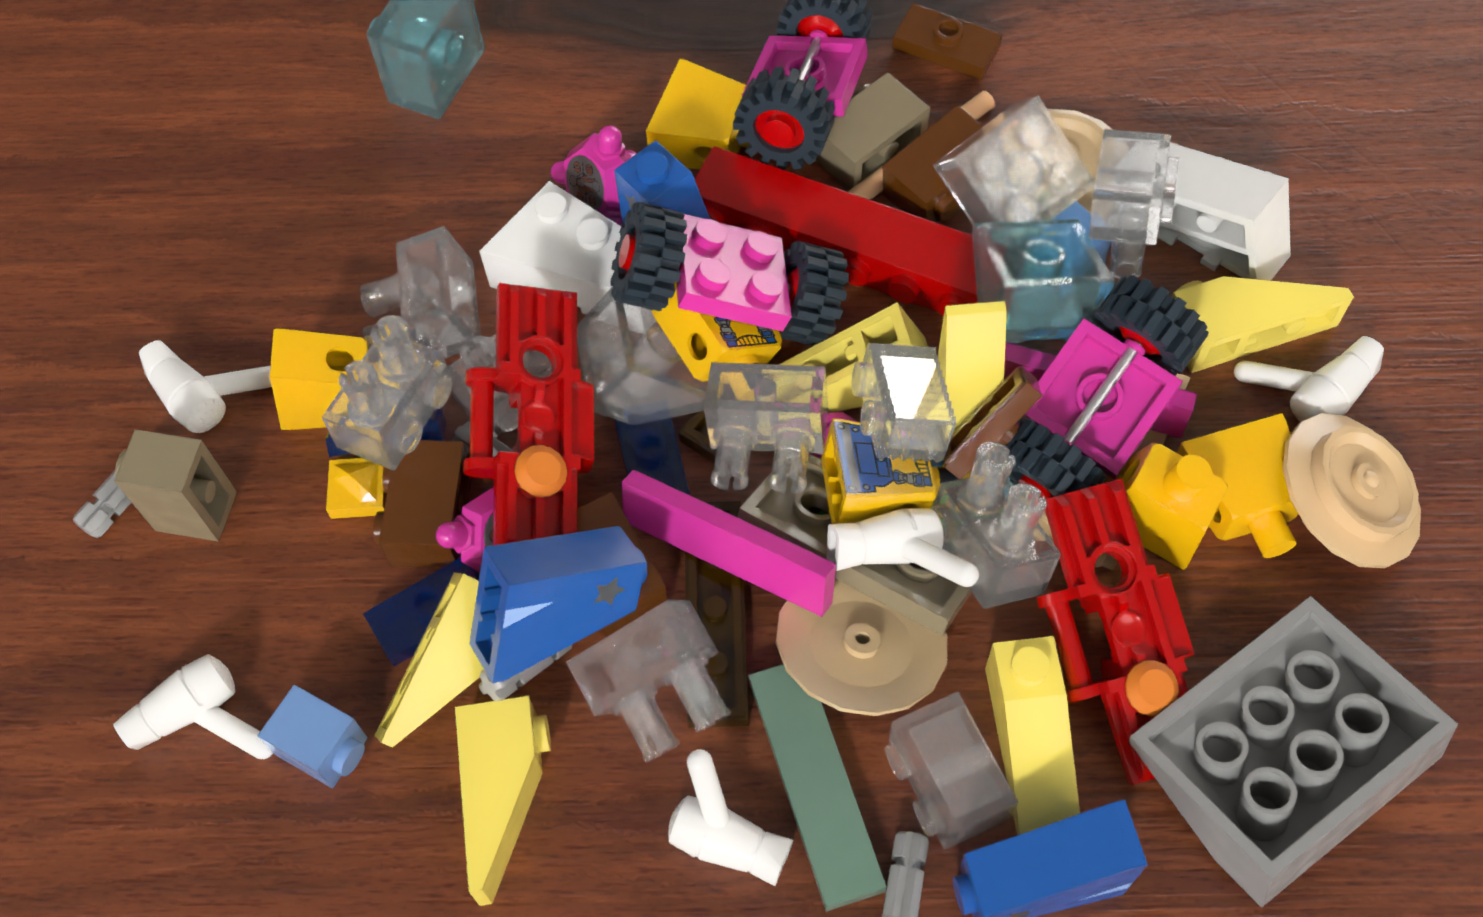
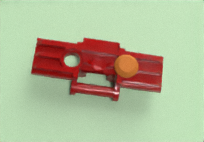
M499 283L497 286L496 366L495 368L475 367L465 372V385L471 387L470 458L464 460L463 473L470 477L494 479L493 545L576 533L577 473L584 474L591 471L594 463V385L582 381L581 369H577V292ZM538 351L546 355L551 362V375L542 378L531 375L524 367V353ZM494 391L507 393L510 408H518L517 444L509 452L499 451L495 457H493Z
M1118 479L1042 500L1068 588L1036 597L1039 609H1046L1070 689L1066 690L1067 703L1101 695L1128 784L1136 785L1155 779V777L1129 743L1130 736L1188 692L1183 672L1188 671L1184 658L1195 654L1170 574L1158 575L1155 564L1149 565L1123 480ZM1101 554L1113 556L1121 566L1122 574L1120 581L1113 588L1104 586L1095 575V563ZM1079 599L1081 607L1085 609L1086 614L1098 612L1099 617L1102 619L1112 657L1100 660L1102 664L1100 666L1102 678L1093 681L1069 604L1070 600Z

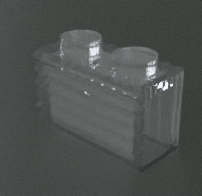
M868 343L863 362L855 363L852 372V393L854 396H860L863 399L860 416L861 432L863 435L872 437L875 455L879 460L888 457L891 461L898 457L902 461L911 458L913 462L922 459L924 462L933 459L936 463L944 460L956 426V417L954 416V409L951 408L952 401H949L945 377H942L943 370H940L936 347Z

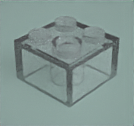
M1039 95L1014 103L933 164V167L981 238L1005 246L1007 249L1016 248L1097 185Z

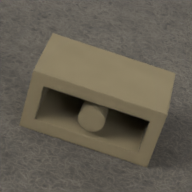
M887 72L872 84H865L857 90L849 102L844 117L835 116L821 154L817 155L815 161L846 189L850 190L928 129L930 107Z
M135 429L128 448L123 450L117 459L114 482L155 531L219 542L237 491L203 441Z

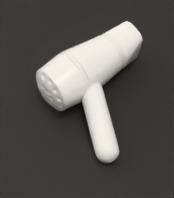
M1362 336L1340 356L1316 372L1252 361H1241L1234 368V376L1237 380L1245 383L1295 391L1290 400V407L1300 422L1321 413L1343 416L1379 372L1384 348L1375 339Z
M162 341L150 342L139 351L144 373L169 414L193 433L206 432L221 421L226 411V405L221 398L222 395L272 387L270 381L271 366L202 376L182 361Z
M931 508L897 509L856 523L828 525L826 556L828 560L836 564V571L861 564L915 563L963 587L974 585L979 578V571L974 564L942 549L944 539L943 527L937 513Z
M209 654L181 667L180 670H176L144 697L139 704L133 706L113 723L115 730L126 746L136 750L161 739L162 736H167L195 722L258 759H267L273 754L257 737L260 733L259 730L219 708L235 694V685L228 668L220 660Z
M702 749L694 750L688 756L687 767L697 797L688 795L675 808L668 828L669 843L693 857H698L699 860L743 872H750V874L776 886L793 840L770 832H764L762 828L729 810L726 806L711 755Z

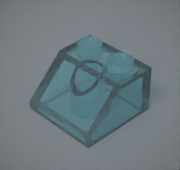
M390 0L380 16L373 19L366 35L388 102L437 119L442 118L485 51L473 0Z
M1079 219L974 223L972 237L978 303L1005 301L1007 310L1005 342L1021 343L1023 341L1052 339L1067 341L1083 318L1096 325L1093 321L1095 318L1093 315L1113 289L1115 281Z

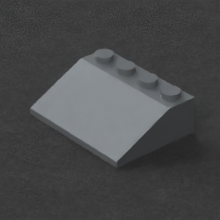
M1310 596L1132 734L1129 743L1214 860L1262 908L1443 756L1458 723Z

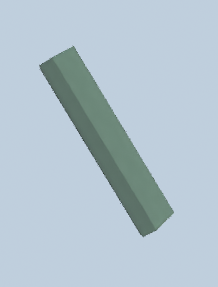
M784 664L750 674L749 684L825 911L827 912L885 893L887 886L821 701L809 696L786 672Z

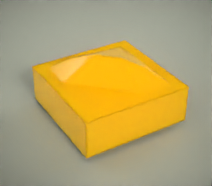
M385 456L329 460L326 511L331 519L376 516L378 511H384L387 497L382 483L383 468L387 461Z

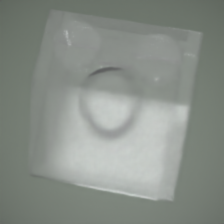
M613 287L609 289L577 325V344L583 380L594 385V412L635 426L709 410L717 403L713 382H701L693 377L681 356L655 320L651 312L652 310L614 301V297L611 294Z

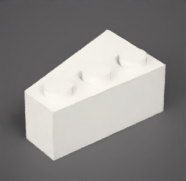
M1145 135L1111 174L1116 213L1171 246L1178 239L1204 255L1200 263L1213 271L1219 265H1222L1242 278L1271 281L1291 256L1289 180L1286 177Z
M550 181L479 251L489 286L497 289L499 283L577 292V306L581 308V313L643 331L655 319L651 309L614 301V297H612L611 291L613 286H610V280L614 270H611L612 260L616 259L617 251L614 250L616 241H620L619 231L621 226Z

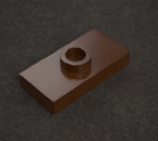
M912 3L893 36L892 48L982 80L1001 46L1003 34Z
M1022 365L1020 367L1017 366L942 445L945 468L961 480L992 447L996 450L1003 448L1018 431L1020 426L1018 420L1043 396L1037 378Z

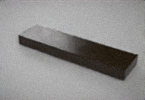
M741 501L705 502L735 517H738L739 508L741 507ZM685 551L688 727L749 726L744 579Z

